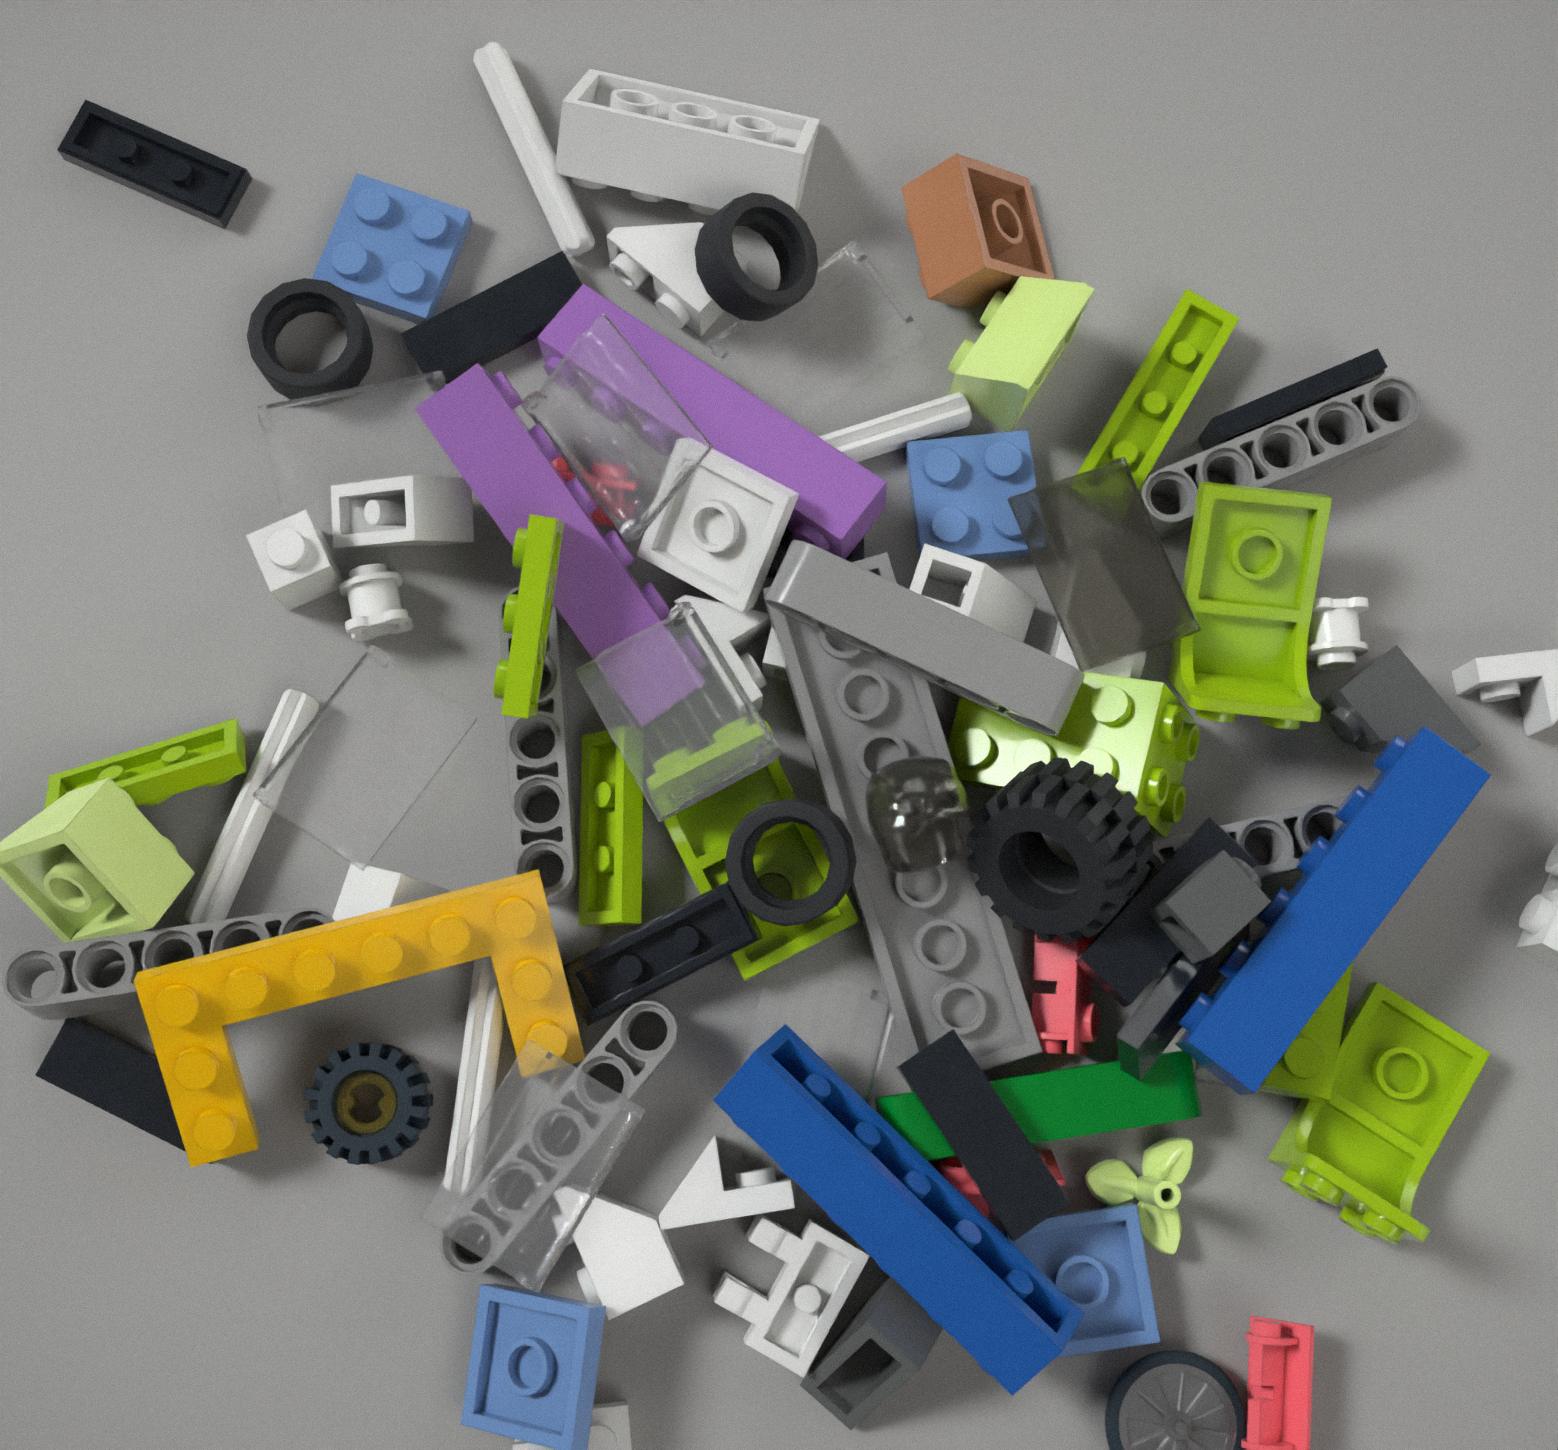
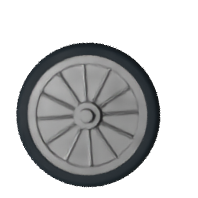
M1164 1350L1138 1359L1118 1378L1107 1401L1105 1432L1110 1450H1244L1241 1447V1439L1247 1438V1417L1242 1398L1236 1386L1219 1366L1196 1353L1183 1350Z

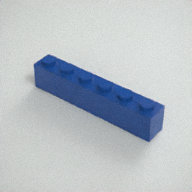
M1426 726L1419 729L1406 740L1396 735L1385 746L1372 764V766L1380 771V774L1368 790L1358 785L1343 801L1334 814L1343 823L1331 839L1327 841L1322 836H1319L1302 855L1296 867L1304 873L1290 893L1280 887L1270 898L1271 902L1257 916V919L1265 924V926L1253 942L1248 944L1241 939L1224 958L1217 971L1223 974L1225 979L1213 995L1209 997L1204 992H1200L1179 1018L1177 1023L1186 1030L1175 1045L1237 1094H1253L1257 1091L1491 776L1489 772Z
M786 1024L752 1053L713 1099L731 1118L733 1123L739 1129L746 1132L779 1165L784 1174L793 1179L825 1210L835 1224L843 1228L877 1262L886 1274L891 1276L926 1310L934 1322L942 1326L978 1362L980 1367L987 1374L993 1376L1012 1396L1063 1352L1085 1313Z

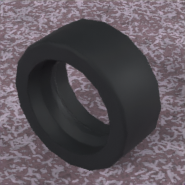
M752 192L735 198L713 214L700 229L694 249L697 273L707 294L722 310L741 320L765 321L800 302L814 286L819 266L816 243L807 223L791 205L773 195ZM736 226L748 227L759 233L772 247L779 262L781 279L778 289L767 290L754 283L741 269L733 250L732 234Z
M303 278L282 283L264 295L251 314L247 332L251 358L276 392L294 402L319 405L339 400L357 388L370 369L374 347L369 326L360 308L350 295L328 281ZM315 311L330 313L336 316L345 327L347 344L335 362L323 370L307 374L293 372L283 366L277 358L275 343L277 336L287 323L299 315Z
M801 798L764 803L745 815L730 836L725 857L728 883L740 904L760 920L785 927L810 923L836 907L852 885L857 863L853 838L840 817L821 803ZM787 822L807 825L817 832L828 848L830 860L827 878L819 890L805 899L792 901L775 897L764 889L755 875L753 864L755 847L762 835L775 825Z

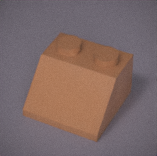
M956 153L901 187L907 210L906 224L914 238L920 263L919 276L924 289L927 291L928 299L962 308L989 304L998 290L1008 295L1020 276L1055 280L1029 178Z

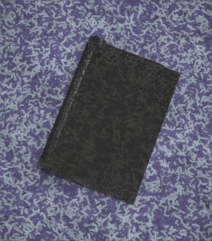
M1125 457L1112 460L1103 467L1041 485L1028 492L1007 499L1081 672L1188 637L1201 630L1139 493Z

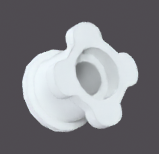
M380 563L362 565L349 571L350 579L345 580L339 585V591L342 596L348 598L352 619L345 622V628L347 633H351L353 641L371 640L383 635L407 632L414 628L412 618L408 616L407 609H402L398 591V587L403 583L401 574L388 571L387 566Z
M1321 597L1314 599L1308 633L1307 660L1317 661V669L1334 671L1352 668L1356 666V657H1360L1368 652V644L1362 642L1360 638L1358 616L1359 612L1369 610L1367 598L1332 599Z

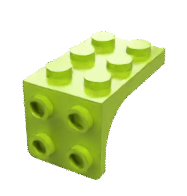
M1199 481L1168 673V680L1187 705L1196 709V716L1215 722H1234L1236 714L1260 716L1261 723L1281 729H1298L1301 721H1320L1322 707L1313 699L1310 693L1306 661L1308 633L1331 510V497L1324 494Z
M1081 671L1085 675L1058 737L1035 731L960 696L948 742L949 753L959 784L1000 791L1020 771L1023 772L1030 764L1040 760L1047 765L1053 758H1067L1072 768L1081 760L1094 765V774L1102 777L1108 772L1119 780L1115 787L1123 795L1129 791L1138 801L1133 810L1136 815H1146L1150 826L1149 832L1152 835L1168 837L1172 822L1178 823L1182 818L1186 802V790L1181 785L1186 761L1192 762L1196 757L1199 747L1200 730L1199 726L1194 724L1193 716L1164 682Z
M742 719L732 723L713 736L716 742L715 745L693 756L689 748L682 749L657 762L653 766L657 774L646 781L651 799L700 895L728 881L725 857L729 839L743 817L764 803L796 798L777 757L772 741L773 732L767 721H762L753 726L749 719ZM795 822L777 824L767 830L756 844L753 856L755 875L763 888L775 897L790 901L805 899L817 892L827 878L830 865L814 831L807 825ZM847 894L844 895L836 907L810 923L785 927L762 921L753 915L764 938L731 954V957L742 979L746 981L855 925L860 919Z
M1369 983L1342 1029L1331 1100L1322 1102L1303 1097L1267 1160L1285 1171L1280 1181L1296 1193L1313 1202H1317L1320 1198L1333 1206L1341 1207L1342 1210L1337 1218L1360 1234L1373 1240L1378 1236L1394 1245H1398L1401 1238L1424 1243L1430 1229L1411 1216L1417 1187L1491 1053L1381 983Z

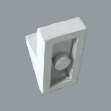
M684 595L675 600L677 619L710 664L708 669L739 719L742 720L761 709L763 694L759 689L767 685L766 680L748 652L740 657L736 652L770 632L772 623L769 614L756 610L742 613L725 603Z
M1558 649L1475 658L1452 671L1456 696L1480 693L1481 702H1496L1518 697L1524 731L1527 736L1551 727L1558 720Z
M714 1135L660 1212V1230L795 1208L791 1180L789 1177L776 1179L775 1168L769 1167L735 1173L737 1185L724 1187L717 1137Z

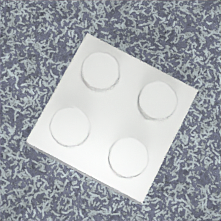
M691 437L680 439L639 546L637 556L742 613L754 609L799 493Z

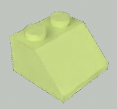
M1020 276L1008 295L998 290L980 319V323L986 326L985 330L976 343L966 338L948 366L947 370L954 374L948 395L957 392L964 394L971 411L1005 432H1011L1072 340L1095 289L1084 282Z
M110 777L67 792L0 841V877L63 943L135 933L153 928L195 874L178 854L175 845L155 829L136 807L133 798L126 791L119 788Z

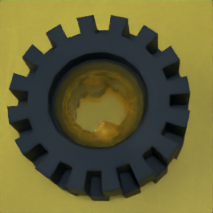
M374 1042L347 1045L348 1048L342 1051L336 1050L326 1058L329 1061L324 1066H317L311 1076L316 1079L313 1087L306 1088L304 1100H310V1111H304L306 1123H312L316 1131L311 1136L317 1144L323 1143L328 1148L327 1154L335 1159L343 1158L349 1164L371 1165L392 1160L402 1155V1152L406 1149L412 1148L420 1140L418 1138L420 1132L423 1129H427L431 1119L427 1117L430 1106H433V1095H429L427 1084L431 1082L427 1073L422 1072L418 1067L419 1062L412 1055L402 1052L401 1048ZM368 1083L377 1085L385 1094L378 1103L383 1114L372 1123L361 1121L354 1111L360 1102L355 1092L361 1086Z

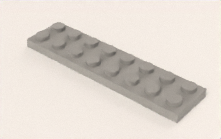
M887 552L852 562L897 583ZM770 587L764 588L762 591L764 600ZM765 602L828 809L840 817L853 838L857 863L852 887L905 1060H908L952 1029L955 1030L982 1071L1042 1052L1002 920L990 908L994 904L988 895L981 896L975 886V883L979 880L978 874L970 872L966 858L974 851L966 846L967 834L973 827L927 680L793 619Z

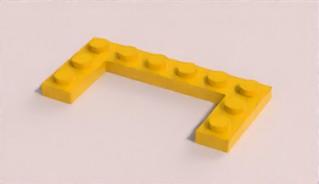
M539 869L137 972L134 978L135 988L190 1167L258 1150L260 1135L228 1031V1024L491 956L522 1078L582 1062L586 1057Z

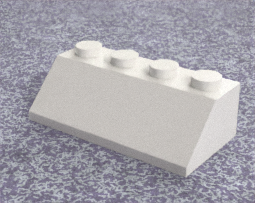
M589 69L562 101L555 174L572 177L574 184L584 188L602 189L609 185L630 190V194L634 198L647 202H661L665 198L686 202L691 210L706 215H713L733 199L752 192L773 195L791 205L797 212L805 186L820 119Z

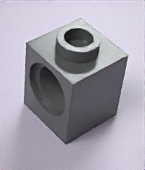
M1223 850L1203 862L1151 909L1148 915L1185 956L1195 964L1218 952L1271 901L1260 890L1262 883L1256 872L1246 862L1237 857L1231 858Z

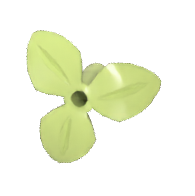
M1184 1137L1166 1138L1151 1145L1144 1151L1142 1161L1143 1176L1137 1177L1122 1159H1107L1091 1167L1085 1175V1182L1090 1193L1107 1206L1121 1205L1136 1198L1139 1201L1137 1207L1143 1240L1159 1252L1169 1255L1176 1253L1182 1232L1181 1219L1176 1208L1181 1200V1192L1177 1185L1182 1184L1191 1169L1194 1154L1192 1141Z

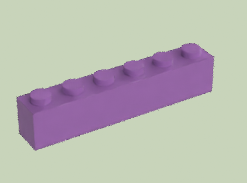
M584 283L537 337L545 362L544 370L556 384L568 391H572L576 387L592 398L595 407L605 417L615 423H621L625 420L639 429L644 440L662 455L671 456L675 452L680 439L691 437L799 493L786 526L792 532L794 540L812 544L846 560L886 508L887 482Z
M477 363L414 409L512 547L514 546L517 529L519 527L528 529L530 514L557 518L565 522L553 604L643 729L704 686L708 681L701 671L710 664L689 634L680 640L675 636L664 620L673 611L654 584L649 582L641 588L627 566L636 561V559L618 533L612 529L604 535L592 519L590 514L599 507L581 481L575 476L566 482L552 461L561 456V453L539 423L529 430L515 408L524 401L505 374L500 370L491 376L485 368Z

